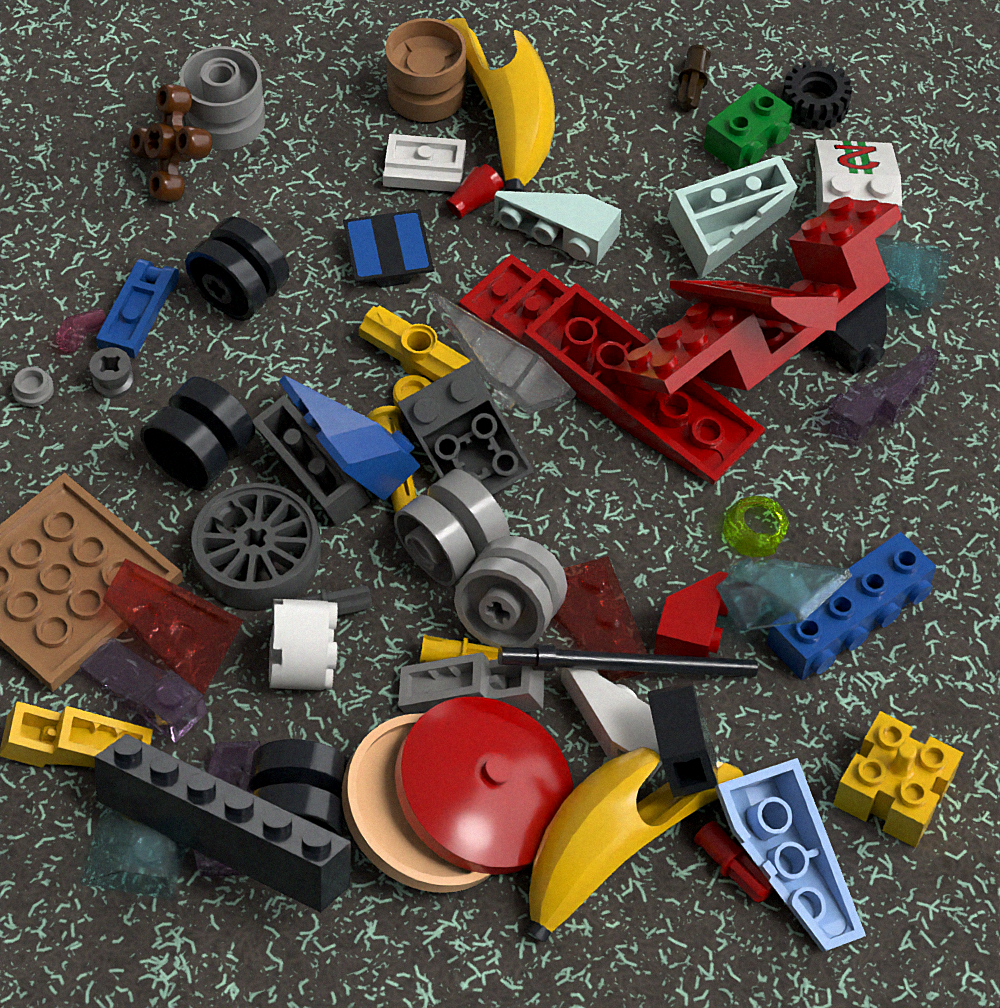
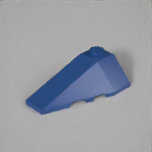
M285 375L279 380L292 402L305 414L303 418L307 424L317 431V439L338 466L383 501L420 467V464L410 454L415 447L399 430L391 434L379 423Z

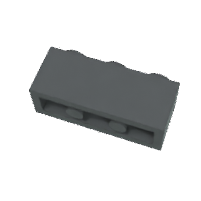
M285 395L252 420L266 443L337 527L371 501L361 484L338 466L317 439L316 435L318 433L307 424L302 414Z

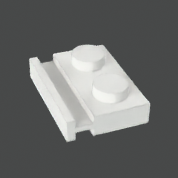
M389 134L385 170L383 172V186L455 192L461 185L466 140Z

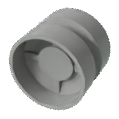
M228 46L211 47L192 55L185 62L180 72V85L188 88L192 95L191 108L185 114L186 126L207 130L212 137L213 149H235L252 142L262 132L266 120L261 70L257 61L247 52Z
M459 469L451 470L429 487L427 496H417L394 515L396 532L408 554L433 580L445 586H452L461 579L472 567L474 561L489 542L503 536H510L506 517L494 497L477 479Z

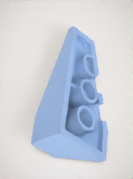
M798 758L714 786L732 833L822 952L866 936Z

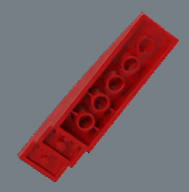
M512 254L459 301V312L510 351L637 439L712 485H715L765 433L766 429L696 375L670 395L620 383L614 368L625 361L626 356L632 350L644 347L651 340L577 283L568 288L544 268L535 273Z

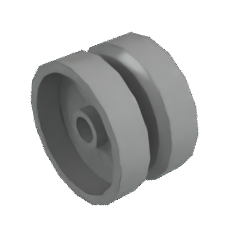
M503 536L489 542L479 554L472 567L458 583L454 603L457 615L467 631L482 643L495 648L500 646L528 648L542 636L550 624L551 618L563 604L568 586L564 569L556 557L541 544L524 537Z

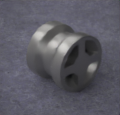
M113 347L104 348L91 357L89 367L93 377V386L100 396L115 399L121 398L130 392L134 385V378L131 371L130 357L125 351Z

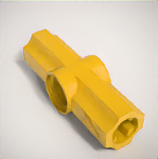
M373 306L365 315L359 327L360 337L398 359L402 369L410 375H424L435 382L471 361L438 341L436 332L430 326L425 324L411 325L382 306ZM472 361L474 367L479 373V365Z

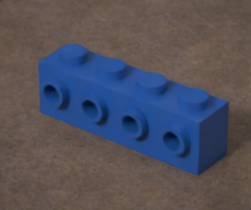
M900 531L771 622L766 644L801 680L813 672L821 674L834 663L836 655L846 648L850 651L858 648L867 639L872 629L878 625L882 628L890 625L899 616L901 609L908 603L912 602L916 605L922 602L933 589L931 583L937 566Z

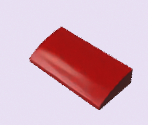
M670 280L669 288L692 304L706 302L717 306L733 307L739 310L754 312L756 318L836 331L838 297L736 280Z

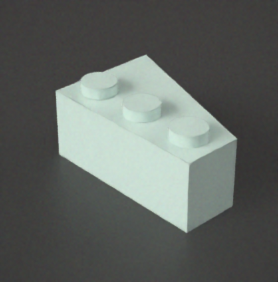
M777 156L674 191L667 216L699 277L703 278L788 213L797 190V185L781 156Z

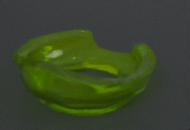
M756 495L741 498L727 510L723 523V534L728 543L740 554L750 557H767L775 554L777 547L790 529L788 517L778 502L766 496ZM752 507L766 508L773 513L777 522L780 523V527L773 535L757 533L747 527L744 521V513Z

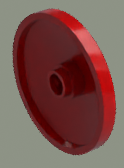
M486 697L454 698L428 710L418 719L405 736L398 751L395 765V786L399 803L407 821L418 837L431 850L448 862L460 868L483 874H508L532 866L546 828L562 803L574 791L567 761L551 735L536 720L522 710L505 702Z

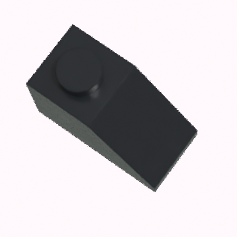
M885 286L836 323V331L826 330L821 334L819 347L853 375L865 366L868 368L874 367L885 353L883 346L888 331Z

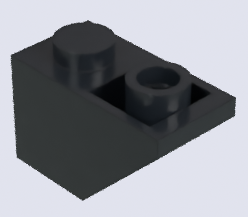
M693 681L648 691V700L660 758L673 798L715 788L714 786L718 785L717 757Z

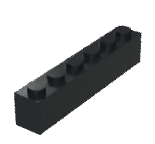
M127 734L95 756L97 802L320 913L350 887L351 841Z

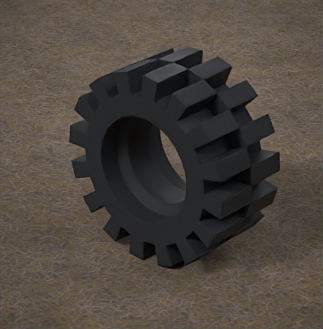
M816 60L815 66H811L810 61H805L802 68L797 64L792 68V72L788 71L784 80L781 100L792 107V123L798 126L803 121L805 122V129L810 130L811 124H815L817 130H824L825 123H827L829 128L836 126V120L839 123L844 120L849 109L852 86H850V77H844L845 71L842 68L834 71L835 64L829 62L827 67H824L821 60ZM818 91L826 94L829 98L814 99L804 93Z

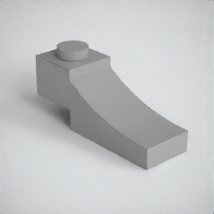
M481 652L401 667L398 707L404 713L427 712L444 701L474 696L499 700L523 712L543 709L544 671H533L532 666L499 665L498 659L489 661Z

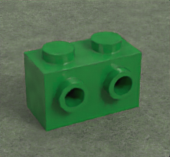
M756 84L707 123L704 149L733 170L744 168L749 163L751 165L756 164L769 147L774 143L777 145L781 144L789 135L792 107L760 84Z

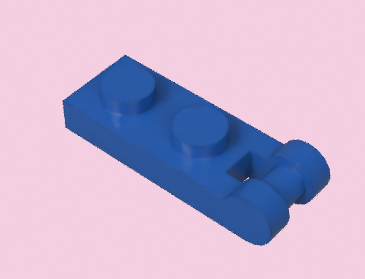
M138 259L96 337L97 347L99 349L119 348L125 351L129 357L136 358L170 291L172 292L178 283L179 270L169 266H164L163 269L157 268L150 261Z

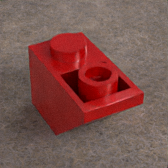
M719 571L666 598L656 634L654 654L708 657L709 652L718 653L723 628L716 627L719 616H728L733 592L725 590L728 573Z

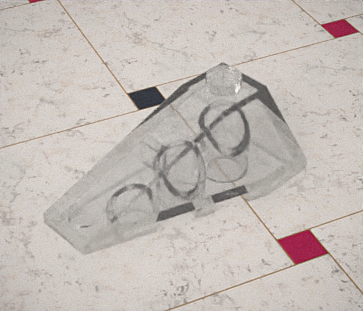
M434 291L429 294L428 299L468 359L472 361L480 377L494 390L491 396L501 406L510 411L515 405L527 414H531L572 400L577 394L540 355Z

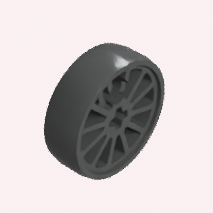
M268 483L237 485L213 497L196 517L190 540L194 570L207 592L228 606L249 611L272 609L273 599L297 598L309 587L316 576L322 553L320 529L310 507L294 492ZM266 514H271L268 517V519L263 522V516ZM232 525H242L241 527L233 528V532L227 530ZM300 532L302 533V536H303V538H300V537H290V536H293V535L298 534V533H300ZM208 548H222L208 554ZM286 552H300L303 555L300 559H296ZM231 561L223 572L215 569V567ZM277 562L289 569V571L283 575H278L274 565ZM242 568L248 571L246 581L234 580ZM266 572L270 579L263 582H255L256 573Z

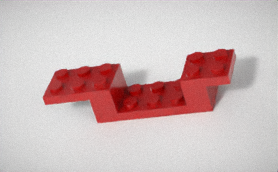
M841 197L831 202L829 209L820 216L804 222L801 225V230L788 239L804 280L794 283L789 289L838 297L836 323L890 282L875 239L902 219L898 205L882 203L878 200L865 201L851 199V197ZM702 302L690 307L686 311V315L675 324L660 329L656 334L657 337L644 347L632 350L626 356V360L615 367L614 371L620 383L668 395L672 394L695 375L706 382L748 391L826 330L756 318L754 312Z

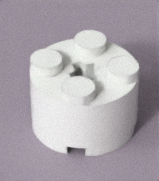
M273 599L271 624L274 625H272L269 649V688L332 689L333 669H336L337 642H333L334 629L337 626V603L319 600Z

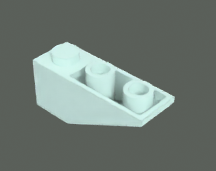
M497 191L495 194L494 219L508 229H517L534 237L541 244H550L569 253L574 259L585 260L597 266L619 235L621 209L587 194Z

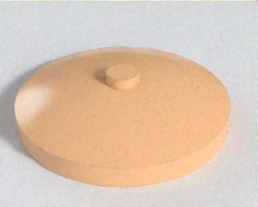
M408 714L390 719L380 724L363 739L352 754L344 773L342 806L348 828L355 842L377 868L389 877L409 887L429 892L447 893L465 890L478 885L492 874L469 871L443 859L418 837L407 821L397 796L395 765L401 743L410 729L424 714Z

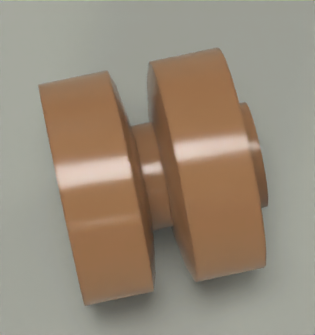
M432 18L414 19L396 27L390 33L385 47L387 96L392 108L403 117L419 122L439 121L456 113L463 105L466 97V43L463 35L453 25Z

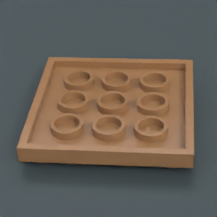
M63 473L0 524V645L54 692L183 581L182 571L66 473Z

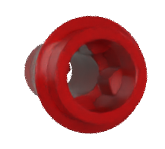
M483 164L480 168L474 167L455 193L446 201V205L454 215L462 219L466 214L495 200L496 192L504 188V183L491 166Z

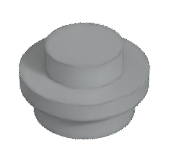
M37 367L22 369L17 373L12 383V393L15 400L21 405L28 407L46 403L54 392L52 378Z

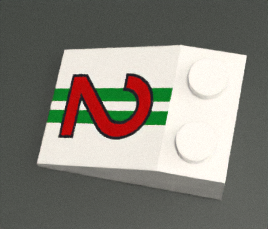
M815 140L817 217L829 209L831 202L841 197H851V199L865 201L878 200L882 203L897 204L901 213V175L892 143ZM898 222L881 235H896Z

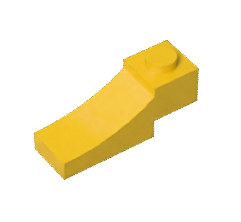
M17 701L7 715L0 747V757L42 768L45 764L95 768V756L123 735L127 734L150 745L153 729L66 706L59 713Z

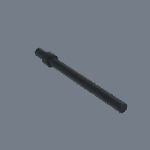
M534 644L533 648L500 646L497 655L499 665L532 666L533 671L552 672L555 667L756 677L758 672V663L754 659L555 649L553 644Z

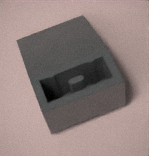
M472 361L398 402L399 407L440 478L453 469L463 470L477 479L493 495L534 472Z

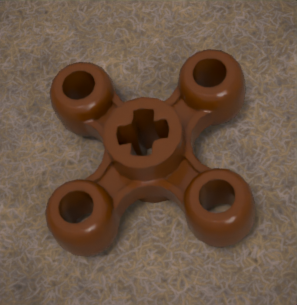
M164 84L158 89L156 106L162 112L161 124L154 123L149 128L140 127L135 129L129 141L130 150L133 155L144 159H158V171H155L150 177L149 192L154 199L164 202H175L183 196L185 182L184 178L178 173L179 162L187 163L191 159L206 158L212 149V137L207 130L192 126L183 127L182 118L191 108L192 95L188 88L176 84Z

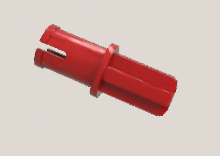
M716 821L707 823L699 830L694 838V842L700 845L721 867L720 873L724 877L730 876L757 903H761L773 893L774 887L756 863L749 857L750 855L744 847H739L719 827Z

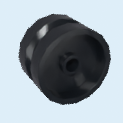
M235 216L224 218L211 231L208 239L201 241L188 253L185 259L186 272L201 296L214 308L239 321L250 320L263 307L267 298L273 297L290 277L288 263L275 242L258 226L246 219Z

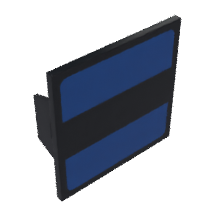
M420 209L343 220L355 283L375 280L379 287L383 288L409 284L413 275L434 272Z

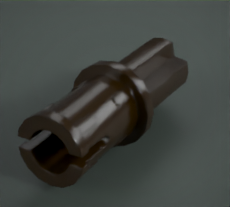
M696 44L689 47L685 67L679 72L680 88L677 104L682 106L681 110L688 112L689 109H697L702 89L708 83L706 71L711 52L703 45Z

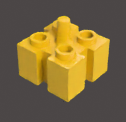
M880 711L864 738L860 754H855L840 780L833 805L865 822L870 814L885 820L882 831L916 848L932 819L937 804H940L955 776L963 752L931 736L926 744H923L910 737L913 727Z

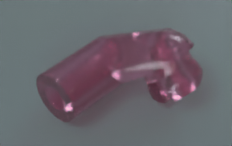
M102 307L65 317L55 337L57 346L66 352L77 350L89 331L100 329L104 324L106 317Z

